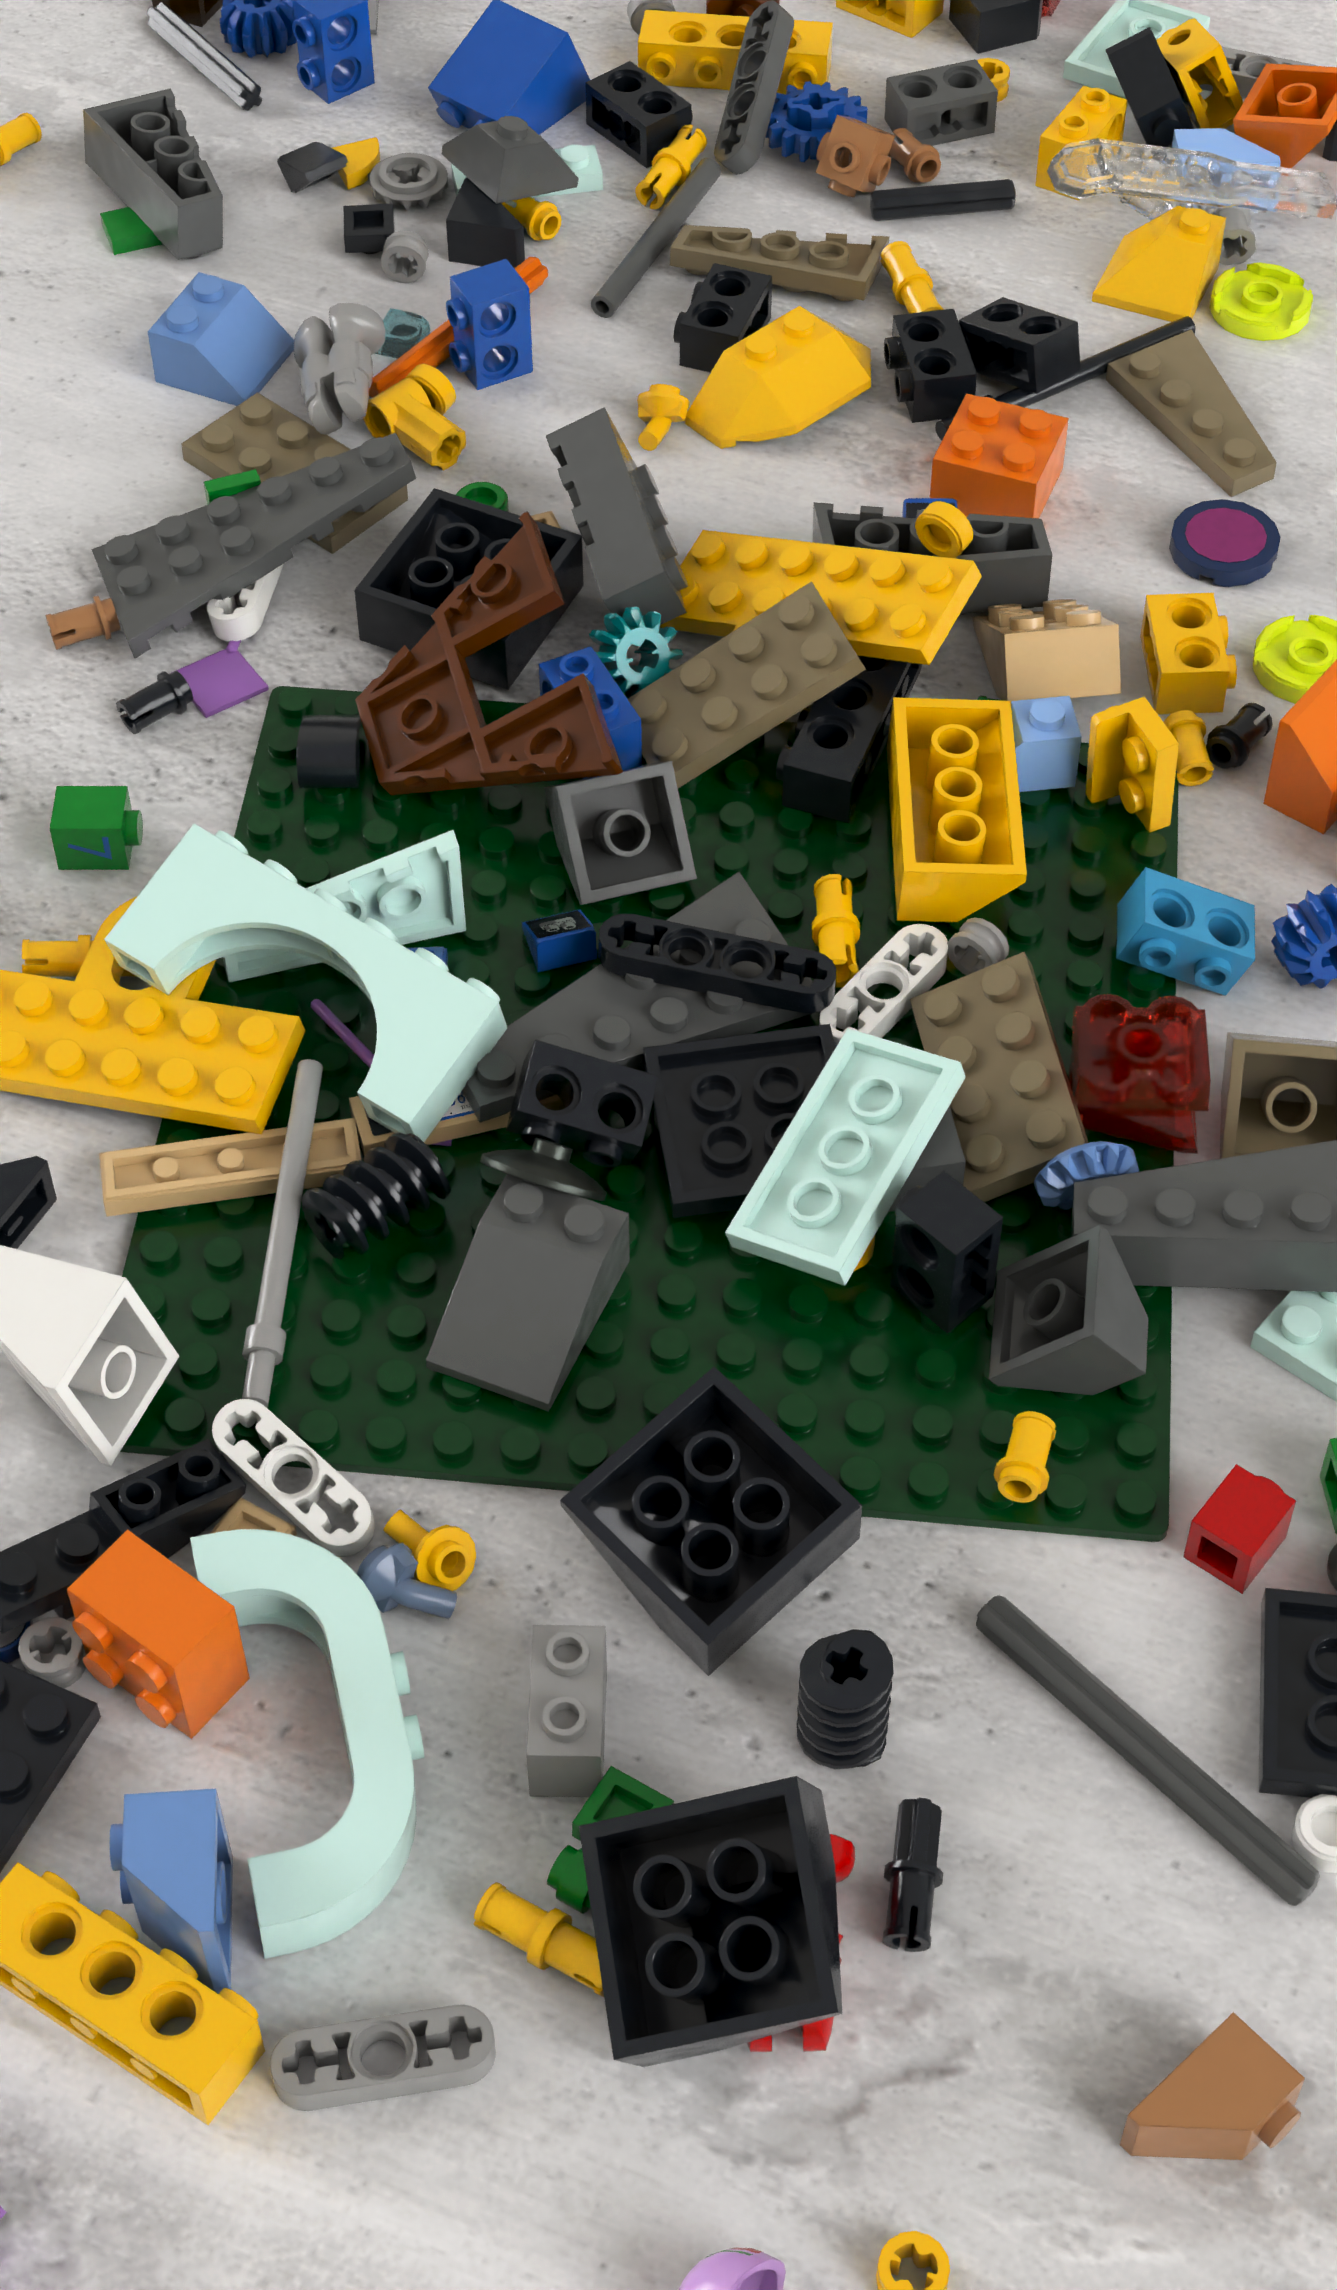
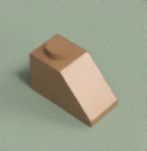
M1233 2012L1128 2114L1120 2146L1131 2156L1243 2160L1261 2141L1270 2149L1276 2146L1297 2123L1301 2112L1295 2107L1305 2077Z

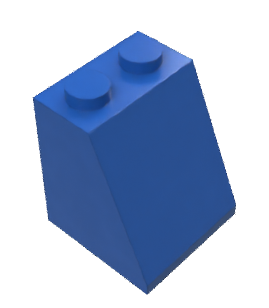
M493 0L437 74L428 89L438 105L436 109L438 115L454 128H460L462 125L470 129L477 124L498 121L504 116H515L526 121L528 126L540 135L586 102L585 82L590 81V78L568 32L500 0Z

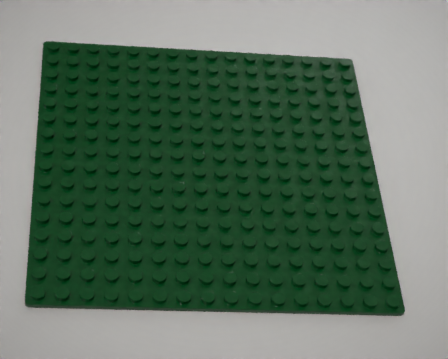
M279 686L272 690L234 838L247 849V855L263 864L268 859L278 862L295 876L298 885L308 888L454 830L460 851L466 931L408 943L403 946L406 948H447L448 972L464 982H467L469 978H475L489 986L500 998L499 1005L507 1026L601 964L598 958L599 929L604 921L622 913L636 914L666 921L737 872L741 873L789 946L819 952V947L815 945L812 939V922L817 916L814 884L822 876L839 874L842 875L841 888L842 882L846 878L850 880L853 888V914L857 916L860 922V938L855 944L856 963L859 970L898 931L909 925L926 924L933 926L946 936L947 941L955 933L959 932L960 927L967 919L974 917L985 919L1001 930L1009 945V955L1005 959L1025 952L1033 966L1088 1142L1105 1141L1129 1146L1135 1153L1139 1172L1174 1166L1176 979L1116 959L1117 904L1145 867L1177 878L1178 780L1176 775L1171 824L1168 827L1149 833L1136 813L1130 814L1125 809L1120 795L1093 804L1085 795L1089 743H1081L1075 787L1019 792L1027 877L1024 884L959 922L897 921L887 743L850 822L845 823L782 806L783 781L776 779V767L783 747L785 745L793 746L796 740L795 731L797 722H783L678 788L697 879L580 905L556 844L544 787L583 778L390 795L378 781L363 725L361 724L359 730V788H299L297 778V740L303 717L305 715H359L355 699L362 692ZM478 700L486 725L527 704ZM642 754V766L647 765V762ZM580 909L595 929L597 959L538 972L522 930V922ZM624 940L623 945L619 948L624 949L625 947L630 945L632 941ZM909 954L908 971L910 970V963L916 958V956ZM948 954L946 971L930 990L966 976L954 966ZM222 957L216 959L198 1000L300 1017L306 1031L264 1130L288 1126L297 1066L301 1060H315L323 1066L314 1123L352 1118L349 1098L358 1096L357 1091L370 1070L311 1008V1002L314 999L321 1000L375 1054L377 1023L373 1005L355 983L324 962L229 982ZM886 983L875 984L867 990L872 996L879 999L894 998L900 993L895 986ZM835 987V995H836L843 987ZM911 1008L882 1039L924 1051ZM821 1011L755 1033L819 1025ZM858 1011L857 1020L850 1026V1027L855 1028V1029H857V1030H858V1019H859V1015H860V1012H859V1011ZM836 1027V1030H839V1031H842V1032L844 1031L843 1029H840V1028ZM651 1107L642 1147L629 1166L622 1164L617 1167L598 1166L585 1160L582 1156L583 1153L572 1151L569 1162L587 1173L607 1192L605 1201L588 1200L629 1213L630 1261L549 1412L428 1369L426 1366L427 1356L479 1221L506 1176V1173L482 1164L480 1162L483 1153L497 1150H532L533 1146L523 1142L520 1138L521 1135L506 1131V1127L452 1139L451 1146L427 1145L436 1155L449 1181L450 1195L445 1199H440L428 1188L425 1189L431 1204L429 1210L425 1213L418 1212L406 1202L405 1205L409 1212L410 1221L404 1227L398 1226L388 1216H385L384 1218L390 1233L388 1238L383 1241L375 1238L367 1229L363 1231L369 1245L368 1251L363 1255L357 1254L345 1243L343 1245L344 1257L342 1259L334 1258L324 1248L310 1228L303 1213L301 1201L281 1328L286 1332V1341L282 1362L274 1367L267 1409L336 1471L571 1491L715 1366L862 1504L861 1517L1159 1542L1167 1535L1170 1484L1172 1287L1134 1285L1149 1318L1146 1374L1095 1395L997 1386L989 1380L997 1271L1071 1238L1072 1208L1064 1210L1060 1209L1059 1206H1044L1034 1183L984 1202L1003 1217L993 1297L947 1334L890 1287L893 1259L892 1248L894 1246L896 1224L895 1211H890L886 1214L875 1233V1247L872 1258L865 1266L852 1273L845 1286L731 1247L725 1232L738 1210L673 1218ZM609 1108L598 1109L599 1117L604 1124L615 1129L625 1128L623 1118L619 1113ZM162 1118L155 1145L247 1132ZM359 1142L361 1161L364 1162V1155ZM303 1189V1195H304L305 1192L308 1191L309 1189ZM276 1193L138 1212L122 1277H126L178 1353L179 1358L120 1452L172 1456L207 1439L217 1448L212 1435V1425L215 1416L226 1404L242 1399L248 1364L242 1353L246 1329L255 1322ZM1033 1411L1046 1415L1055 1423L1056 1435L1052 1441L1045 1466L1049 1474L1047 1489L1043 1493L1038 1494L1035 1500L1020 1503L1007 1499L999 1492L998 1483L994 1478L996 1463L1006 1455L1013 1430L1014 1418L1019 1413ZM258 1422L249 1428L244 1427L241 1423L235 1425L232 1428L236 1439L234 1445L241 1440L248 1441L259 1451L262 1460H264L270 1450L259 1438L255 1428ZM292 1461L283 1465L312 1469L309 1465L300 1461Z

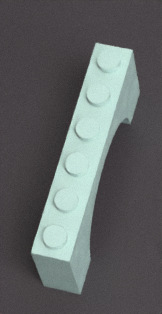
M193 824L104 940L119 966L168 996L179 983L200 967L216 959L244 951H290L312 957L334 967L360 988L373 1005L377 1023L375 1054L370 1070L357 1091L368 1117L394 1133H412L425 1142L464 1089L466 1082L477 1071L478 1062L487 1053H490L506 1031L507 1025L499 1005V996L489 986L475 978H469L467 982H464L450 974L446 964L430 951L418 948L414 953L397 943L398 939L395 934L377 920L367 918L363 923L347 913V908L329 892L318 888L312 893L298 885L295 876L278 862L268 859L263 864L247 855V849L230 834L219 830L213 835L198 825Z

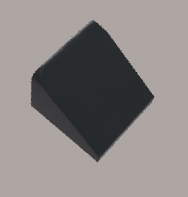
M312 142L280 156L277 159V163L291 192L295 191L297 193L334 176L347 166L348 160L344 154L323 143Z

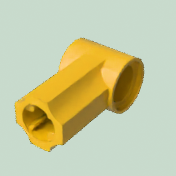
M405 378L368 400L367 412L363 420L374 438H383L396 433L402 445L431 466H437L443 471L457 463L458 456L466 447L465 431L431 407L426 392L415 380Z

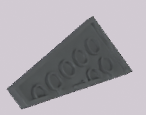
M393 433L383 438L370 439L352 450L333 457L320 458L305 468L281 477L268 478L258 486L232 496L216 498L206 506L180 516L167 517L154 526L130 535L117 536L106 544L91 549L134 658L151 649L148 639L170 626L171 629L178 632L192 623L193 620L190 613L209 600L231 598L243 588L245 589L293 558L291 548L312 535V538L320 541L334 532L331 522L348 511L365 512L415 480L416 476L412 463L397 434Z
M737 872L666 920L788 945L740 872ZM654 945V952L651 956H659L658 945ZM680 949L670 955L674 962L681 965H693L703 959L701 954L692 949ZM751 961L738 962L730 968L733 973L744 978L758 976L764 971L761 966ZM600 964L508 1025L506 1031L490 1053H487L478 1062L477 1071L466 1082L462 1092L479 1122L508 1114L512 1108L524 1059L535 1040L636 1070L644 1069L643 1047L752 1034L813 1013H799L742 1001L743 998L711 991L702 993L653 983L651 978L626 973L625 977L609 972ZM775 969L774 981L780 982L782 970ZM805 977L800 985L811 986L813 981L811 978ZM548 1090L536 1092L538 1101L556 1095Z

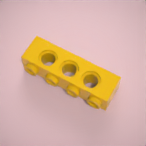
M645 10L638 39V67L665 86L730 90L746 25L750 17ZM794 20V28L777 93L786 94V87L788 85H792L800 90L803 89L805 82L810 81L812 84H820V86L828 82L831 68L833 22Z
M17 1862L0 1883V1985L203 2123L209 2125L265 2052L257 2020L259 2015L255 2008L233 1990L223 1988L217 1994L199 1982L195 1969L177 1953L163 1948L157 1954L138 1942L139 1936L134 1928L116 1913L104 1909L100 1915H97L79 1903L80 1897L70 1884L55 1873L45 1871L40 1877ZM61 1938L74 1940L68 1949L59 1954H42L43 1949L54 1940ZM118 1977L133 1979L131 1985L119 1994L105 1995L100 1993L102 1987L112 1979ZM189 2017L194 2019L192 2025L181 2034L169 2036L159 2033L162 2026L173 2018Z

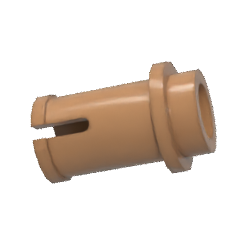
M906 128L894 130L895 136L903 143L899 145L894 140L888 156L904 167V172L911 181L927 183L933 180L941 168L940 155L937 149L931 145L922 144Z
M94 596V603L52 615L51 613L46 614V620L50 627L49 630L56 650L104 635L106 640L112 639L111 633L121 630L112 599L108 598L100 601L99 596Z

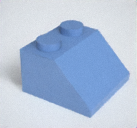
M198 272L148 331L156 382L238 406L257 392L259 393L294 351V339L244 285Z
M216 1788L124 1794L123 1824L111 1825L109 1842L112 1870L120 1871V1890L123 1904H134L142 1932L161 1949H169L184 1958L197 1972V1980L217 1994L223 1988L231 1990L233 1855Z

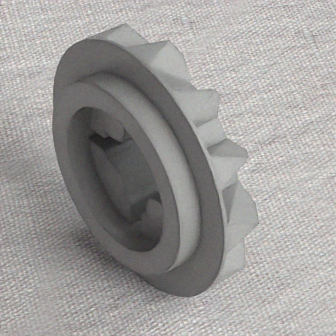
M401 153L390 156L374 166L370 173V186L373 190L374 199L385 200L386 204H393V207L403 205L407 211L414 205L427 208L429 200L437 201L442 199L444 189L448 188V173L445 166L431 156L418 153Z

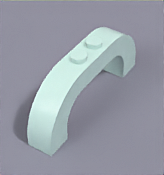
M259 1529L230 1530L190 1537L197 1580L235 1607L239 1627L252 1624H277L292 1628L310 1638L320 1648L331 1671L354 1785L350 1803L336 1825L317 1840L298 1848L247 1858L264 1958L295 1953L328 1942L347 1932L365 1919L392 1890L409 1858L416 1827V1794L412 1760L424 1758V1749L417 1715L403 1717L399 1696L410 1694L409 1677L403 1651L390 1654L383 1621L372 1594L353 1569L327 1549L291 1534Z

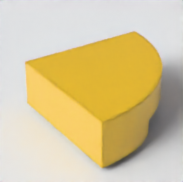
M377 137L332 148L344 154L348 160L347 166L338 172L347 189L364 184L368 180V174L380 162V148Z

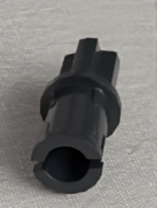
M927 1798L904 1799L899 1804L893 1861L886 1864L884 1869V1878L890 1882L886 1929L883 1931L882 1942L886 1946L897 1950L900 1946V1937H905V1951L920 1952L930 1948L934 1888L942 1885L943 1872L937 1867L942 1810L940 1806L932 1803Z

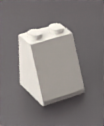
M0 1245V1349L21 1377L100 1463L111 1466L179 1358L178 1353L126 1277Z

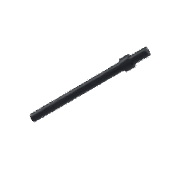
M1185 316L1081 360L1080 371L1038 394L1018 387L997 397L991 395L983 397H990L996 401L1027 407L1107 373V366L1110 362L1188 330H1192L1195 334V324L1189 316ZM956 414L936 422L935 429L940 440H943Z

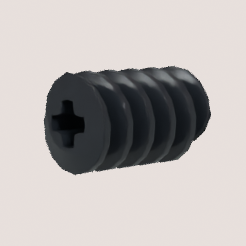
M396 1133L388 1137L384 1143V1148L379 1146L368 1150L364 1156V1162L361 1160L352 1161L343 1170V1175L334 1174L326 1178L323 1183V1190L312 1188L306 1191L302 1197V1210L310 1228L324 1248L334 1258L342 1259L344 1257L343 1245L345 1243L357 1254L363 1255L368 1251L369 1245L363 1232L366 1229L378 1240L383 1241L388 1238L390 1232L384 1218L385 1216H388L398 1226L404 1227L410 1221V1216L405 1205L406 1202L418 1212L425 1213L428 1211L431 1204L425 1189L428 1188L440 1199L447 1198L451 1193V1189L441 1164L433 1151L418 1136L412 1133Z
M852 1629L818 1639L805 1651L800 1662L796 1722L797 1741L804 1754L819 1765L832 1769L865 1767L881 1759L887 1744L886 1735L888 1733L889 1707L891 1704L890 1694L894 1674L893 1657L886 1643L869 1630Z

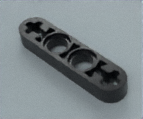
M622 913L612 916L604 921L599 929L598 958L604 968L619 976L625 977L626 973L651 978L653 983L702 993L711 991L743 998L742 1001L799 1013L822 1011L834 999L836 967L831 959L817 951L636 914ZM624 940L632 941L628 949L619 948L623 945ZM654 945L659 946L658 957L651 956L654 952ZM680 949H692L701 954L703 959L693 965H681L674 962L670 955ZM751 961L761 966L764 971L758 976L744 978L733 973L730 968L738 962ZM775 969L782 970L780 982L774 981ZM805 977L814 979L811 986L800 984H802Z

